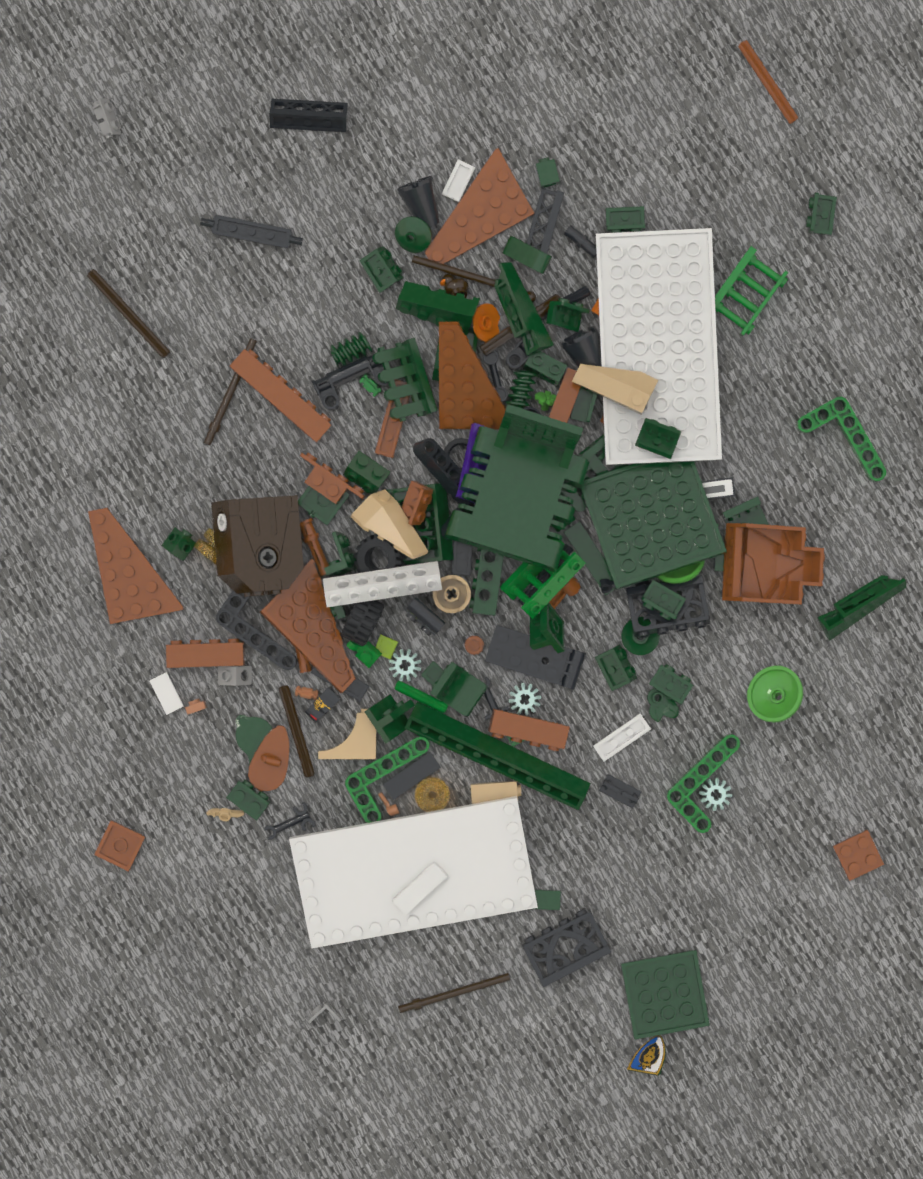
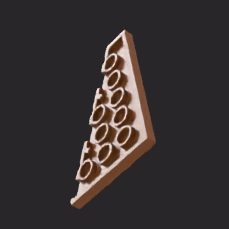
M499 148L492 153L425 251V255L429 260L446 264L535 214Z
M439 322V429H471L473 423L491 429H499L506 407L489 380L488 374L483 369L477 354L469 344L467 336L464 335L459 322Z
M103 508L88 511L110 624L184 610L183 605L110 510Z
M310 559L304 565V569L290 588L281 590L282 594H276L260 613L340 693H343L355 680V676L344 651L335 618L332 616L330 607L326 605L324 588L315 567V561Z

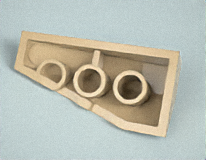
M580 364L572 382L642 415L658 380L640 371Z
M386 490L371 494L352 513L351 518L367 532L371 530L378 535V539L382 541L386 539L394 544L393 547L411 559L428 553L414 527L408 524L409 519L399 503Z

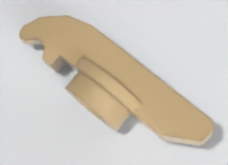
M213 808L208 810L206 814L213 817L219 816L221 821H229L231 817L238 818L243 816L244 811Z

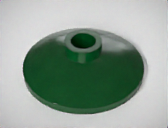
M405 217L398 222L395 228V238L398 244L408 252L420 253L426 250L431 243V230L428 224L418 217Z
M644 617L638 618V623L641 626L651 624V621L648 619L644 621ZM629 620L622 629L621 639L624 647L630 653L646 655L657 647L660 635L654 633L650 634L649 637L638 640L637 637H634L632 622Z

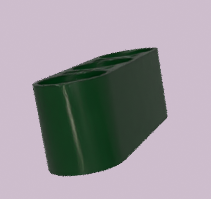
M513 236L509 237L502 251L508 257L542 274L545 273L552 256Z

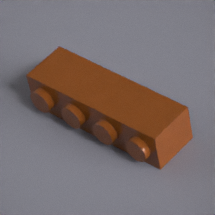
M210 639L209 643H201V640H190V644H182V640L171 641V644L166 645L167 668L244 666V642H240V639H228V643H221L220 639Z
M493 708L488 731L492 732L493 737L503 739L505 735L511 737V741L522 743V740L530 741L529 745L540 747L541 744L548 745L550 750L559 751L560 748L565 749L570 727Z

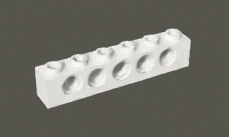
M438 561L323 579L327 607L442 590Z

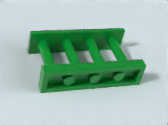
M750 246L715 295V312H720L741 327L743 330L739 335L742 337L745 333L747 335L751 333L755 327L752 323L778 287L782 288L788 280L786 275L789 273L785 270L780 276L756 259L757 256L754 254L757 250ZM747 264L753 265L776 282L771 291H768L745 274L746 272L743 269ZM736 280L739 282L741 280L765 297L759 307L734 290L735 288L732 285ZM724 296L732 297L754 313L748 323L723 306L724 303L721 300Z
M563 550L561 559L565 562L556 572L546 570L551 576L544 584L536 578L543 568L523 562L499 588L512 600L518 597L525 604L521 608L533 619L586 563L577 553L573 552L569 556ZM530 583L538 589L531 598L523 592Z

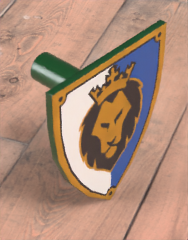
M657 1035L642 1045L635 1053L627 1070L659 1076L662 1072L666 1056L665 1042L662 1036Z

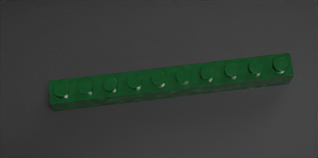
M419 702L416 703L404 728L576 810H579L591 784Z

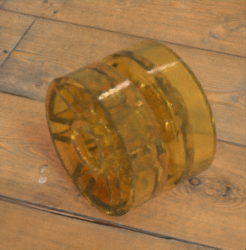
M209 527L203 534L208 541L206 542L200 538L194 547L216 565L214 531Z
M426 777L416 787V803L426 812L442 810L449 802V786L439 777ZM430 791L436 793L434 798L429 796Z

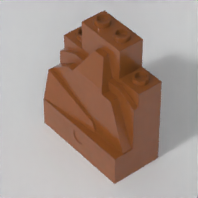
M726 523L725 548L727 553L724 554L722 600L802 605L803 586H822L824 579V548L805 547L806 527Z

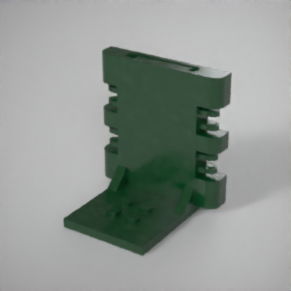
M509 404L506 407L499 430L480 426L471 454L477 455L473 458L475 463L487 466L486 471L470 468L469 472L471 474H464L459 489L464 491L461 497L475 502V506L459 504L458 508L462 511L453 510L445 538L556 572L564 545L557 541H562L563 536L549 531V528L551 526L564 530L566 528L565 524L570 525L572 522L575 508L570 505H573L574 500L560 495L562 490L573 494L577 492L575 487L582 488L590 461L573 454L582 435L583 428Z

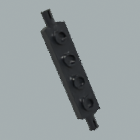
M215 215L213 220L201 218L202 222H200V226L211 227L212 234L285 249H288L291 243L302 246L303 238L292 236L291 229L221 215Z

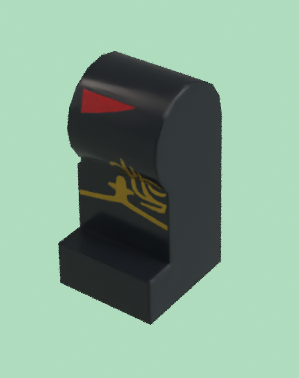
M328 687L305 713L316 723L341 698Z

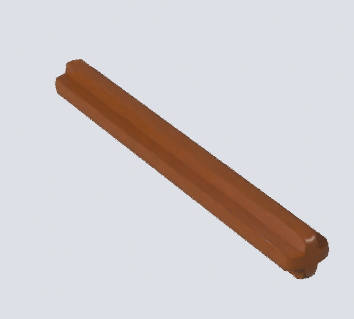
M747 40L741 42L738 46L788 123L795 122L798 119L797 114Z

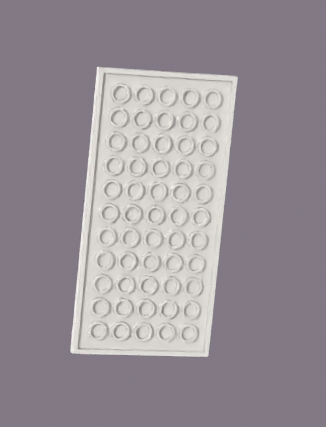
M712 228L596 234L601 365L608 368L640 371L658 380L642 415L603 397L606 465L722 460ZM645 418L657 420L661 424L673 426L681 431L671 459L635 446Z
M517 796L289 837L311 948L538 908ZM435 862L448 877L405 915L392 902L393 899Z

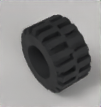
M377 534L363 539L360 542L361 544L356 547L357 553H354V557L357 558L354 564L359 567L357 569L358 573L382 570L372 562V552L375 547L383 548L388 554L389 561L385 569L405 566L403 559H406V555L393 547L394 544L386 539L383 541L378 539Z
M378 600L356 603L343 628L342 636L361 646L366 645L384 610V603Z

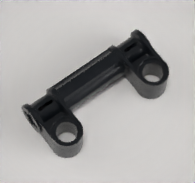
M373 355L369 357L364 356L327 373L323 378L316 381L312 380L311 382L323 406L328 411H336L340 407L341 402L335 388L372 372L376 383L380 387H388V382L381 383L378 380V374L384 370L383 364L374 363ZM330 397L336 398V404L332 407L326 404L327 399Z

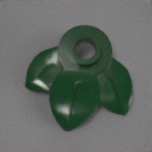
M655 688L649 691L647 695V700L650 704L649 714L654 721L659 722L663 715L669 718L678 717L679 709L675 703L676 701ZM659 694L660 699L655 701V695Z

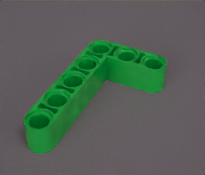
M836 397L797 420V430L801 433H809L835 418L867 477L873 482L881 481L885 478L886 469L846 398ZM836 401L843 403L844 408L842 411L835 409L834 404ZM819 410H824L827 413L825 420L818 418ZM846 417L853 420L851 428H847L844 425ZM803 419H806L810 422V428L808 430H805L801 427V421ZM855 434H859L862 437L860 445L855 444L853 441ZM864 451L871 453L872 458L870 461L863 459ZM873 468L880 469L881 476L879 478L873 477Z
M734 734L725 735L667 791V800L700 833H706L710 830L711 821L689 796L738 750L740 740ZM732 737L735 739L736 744L733 748H728L726 740ZM720 751L722 758L719 761H713V752ZM701 764L708 766L706 774H699L698 767ZM693 778L694 785L691 788H686L684 786L685 779ZM673 791L680 792L681 796L678 801L670 799ZM686 805L694 807L692 814H684L683 810ZM700 819H706L707 826L703 829L697 827V822Z
M418 736L347 777L345 781L346 788L366 823L380 821L382 818L381 810L367 785L427 752L430 746L428 739ZM424 740L427 744L424 750L417 749L416 741ZM402 749L408 750L410 753L409 758L401 759L399 751ZM386 758L391 759L393 762V766L390 769H386L382 765V761ZM368 768L375 769L376 776L374 778L366 776ZM352 777H356L360 782L356 788L349 785V779ZM359 795H367L369 802L361 804L358 800ZM370 811L378 813L376 821L369 820L368 813Z

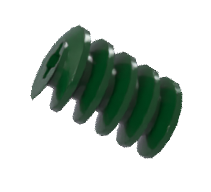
M358 332V339L352 335L351 342L345 338L344 345L337 342V349L330 345L331 354L338 368L339 362L344 366L346 365V359L353 362V355L357 359H360V352L366 356V349L373 352L366 336L361 332Z
M520 370L513 374L518 379H512L511 381L516 386L510 387L509 390L514 394H508V398L512 401L506 402V405L509 404L523 409L530 406L526 399H532L528 392H534L530 385L536 384L531 378L538 375Z

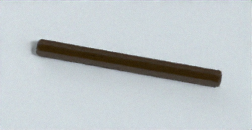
M95 269L91 270L87 277L162 358L167 357L170 353L168 348Z

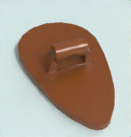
M276 726L265 736L249 765V780L255 788L261 791L277 789L286 777L289 760V738L284 726Z

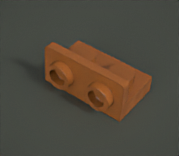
M415 480L411 481L401 508L409 519L408 524L421 525L425 519L427 506L432 500L433 489Z

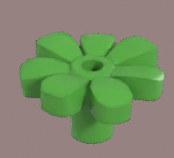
M545 391V393L537 392L534 398L539 400L538 403L541 404V409L547 411L549 406H553L556 395H551V391Z

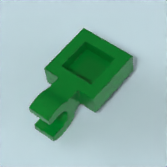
M351 640L347 643L349 649L358 652L355 656L368 668L382 654L369 641L364 646Z

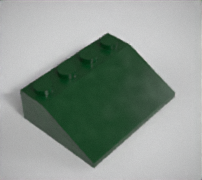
M441 484L425 485L433 489L432 500L427 506L425 519L421 525H412L427 548L428 553L415 559H411L406 555V559H403L405 565L454 560L452 540H446L441 534V528L449 518L447 491ZM409 487L386 491L402 507Z

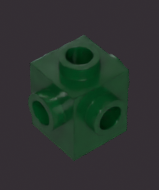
M175 527L161 546L184 561L197 543L191 539L193 535L185 529L180 531Z

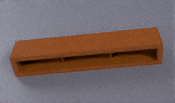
M244 349L229 367L317 443L332 426L329 423L331 419L323 412L321 415L315 411L317 407L309 400L305 402L301 399L302 394L294 387L290 389L286 385L287 381L281 375L276 377L271 372L273 368L266 362L260 363L257 360L259 356L254 351Z

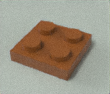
M111 820L94 855L129 872L146 836Z
M868 830L833 845L849 881L884 865Z

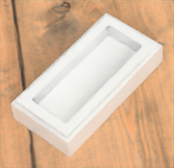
M458 159L442 195L459 203L475 167Z
M167 672L150 680L166 715L184 707Z

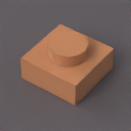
M200 699L188 702L189 706L185 707L188 715L207 708L205 701L200 702Z

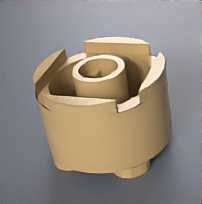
M447 575L440 578L442 590L433 591L432 594L435 605L446 613H457L465 609L471 599L469 584L457 575ZM455 589L457 597L448 599L449 594L447 591Z

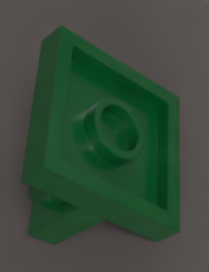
M548 603L533 619L530 617V647L536 650L551 645L557 653L564 652V621L551 604Z
M389 694L364 712L386 744L406 730L404 728L408 719L404 713L415 706L411 699L405 703L403 700L396 703L392 695Z

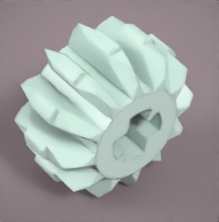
M401 649V657L394 653L393 656L397 661L389 660L390 663L395 664L389 670L396 669L397 672L393 674V677L400 673V681H403L404 675H406L407 681H410V673L416 678L417 674L413 671L414 669L421 671L420 667L415 666V664L421 663V660L414 661L413 659L418 654L415 653L410 657V649L407 650L406 655H404V651ZM402 660H407L411 664L407 671H404V668H400V665L403 663Z
M521 683L522 690H519L517 685L514 686L518 693H509L515 697V699H509V703L516 702L511 709L514 710L520 707L517 712L519 715L522 709H525V715H528V708L533 713L536 712L532 705L540 706V703L535 702V699H541V696H534L538 689L536 688L531 692L532 684H529L528 688L525 689V684ZM522 694L530 696L528 704H525V702L523 704L520 703Z
M715 778L714 784L708 779L709 787L702 784L706 792L699 791L700 795H706L700 801L702 803L708 801L705 805L706 808L713 804V811H716L717 805L722 810L724 809L722 802H725L727 805L730 804L725 798L732 797V794L726 793L731 787L723 788L726 784L724 780L719 785L718 778ZM715 789L721 793L720 797L717 796L718 799H714L711 796V792H714Z

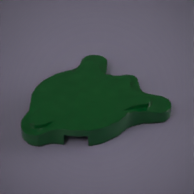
M241 714L235 720L237 725L236 742L240 749L247 754L250 765L260 743L273 728L263 718L248 717Z

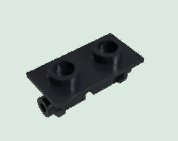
M607 774L599 789L600 792L631 808L638 802L642 792Z

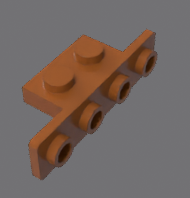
M310 453L306 455L300 454V457L315 466L304 483L330 501L337 504L347 489L363 500L366 498L361 488L356 485L353 488L347 484L349 480L340 474L337 477L331 473L333 469L323 463L322 466L315 462L317 458Z

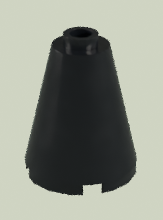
M427 176L397 188L398 194L412 215L424 220L430 230L436 229V224L440 223L433 177Z
M594 326L588 327V332L580 330L564 339L565 342H560L563 349L578 368L580 364L602 367L601 348L597 330Z

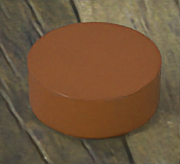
M470 636L467 638L465 649L469 654L477 655L482 652L484 643L480 637Z

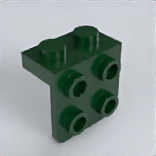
M451 661L443 670V675L439 681L434 683L430 694L467 717L486 691L487 685Z

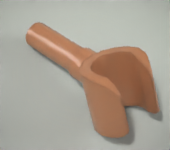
M379 793L378 796L385 804L388 814L390 816L399 814L397 805L390 806L383 793Z

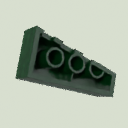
M405 281L395 309L404 314L418 317L422 321L434 323L438 327L439 322H459L464 335L467 336L480 298L473 297V300L465 298L464 294L457 293L454 296L447 294L446 290L432 291L429 286Z

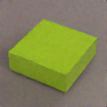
M380 634L375 647L382 653L381 656L391 659L398 641Z

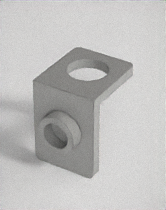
M218 666V685L239 686L252 684L251 666ZM243 670H245L247 673V678L245 681L241 679V673Z
M326 1002L322 1007L318 1005L312 1010L311 1013L313 1015L307 1022L310 1024L325 1009L339 1022L342 1020V1017Z

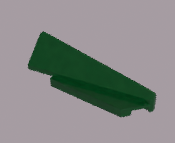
M511 262L500 263V277L496 279L494 287L514 337H522L527 355L552 347L554 343Z
M881 575L834 603L835 610L818 617V621L828 640H832L906 588V580L904 578L901 580L889 579L888 576Z

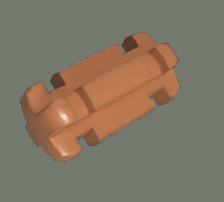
M296 687V696L300 695V697L307 699L314 698L313 700L318 698V690L313 691L311 688Z

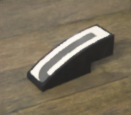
M733 477L701 481L708 500L736 496Z

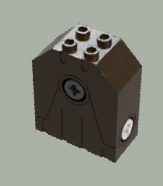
M298 495L211 502L212 518H214L213 531L217 576L236 594L244 593V597L282 594L281 590L289 589L304 569Z

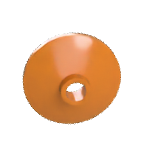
M484 303L478 306L473 317L474 332L483 342H487L499 333L498 323L500 315L492 304Z

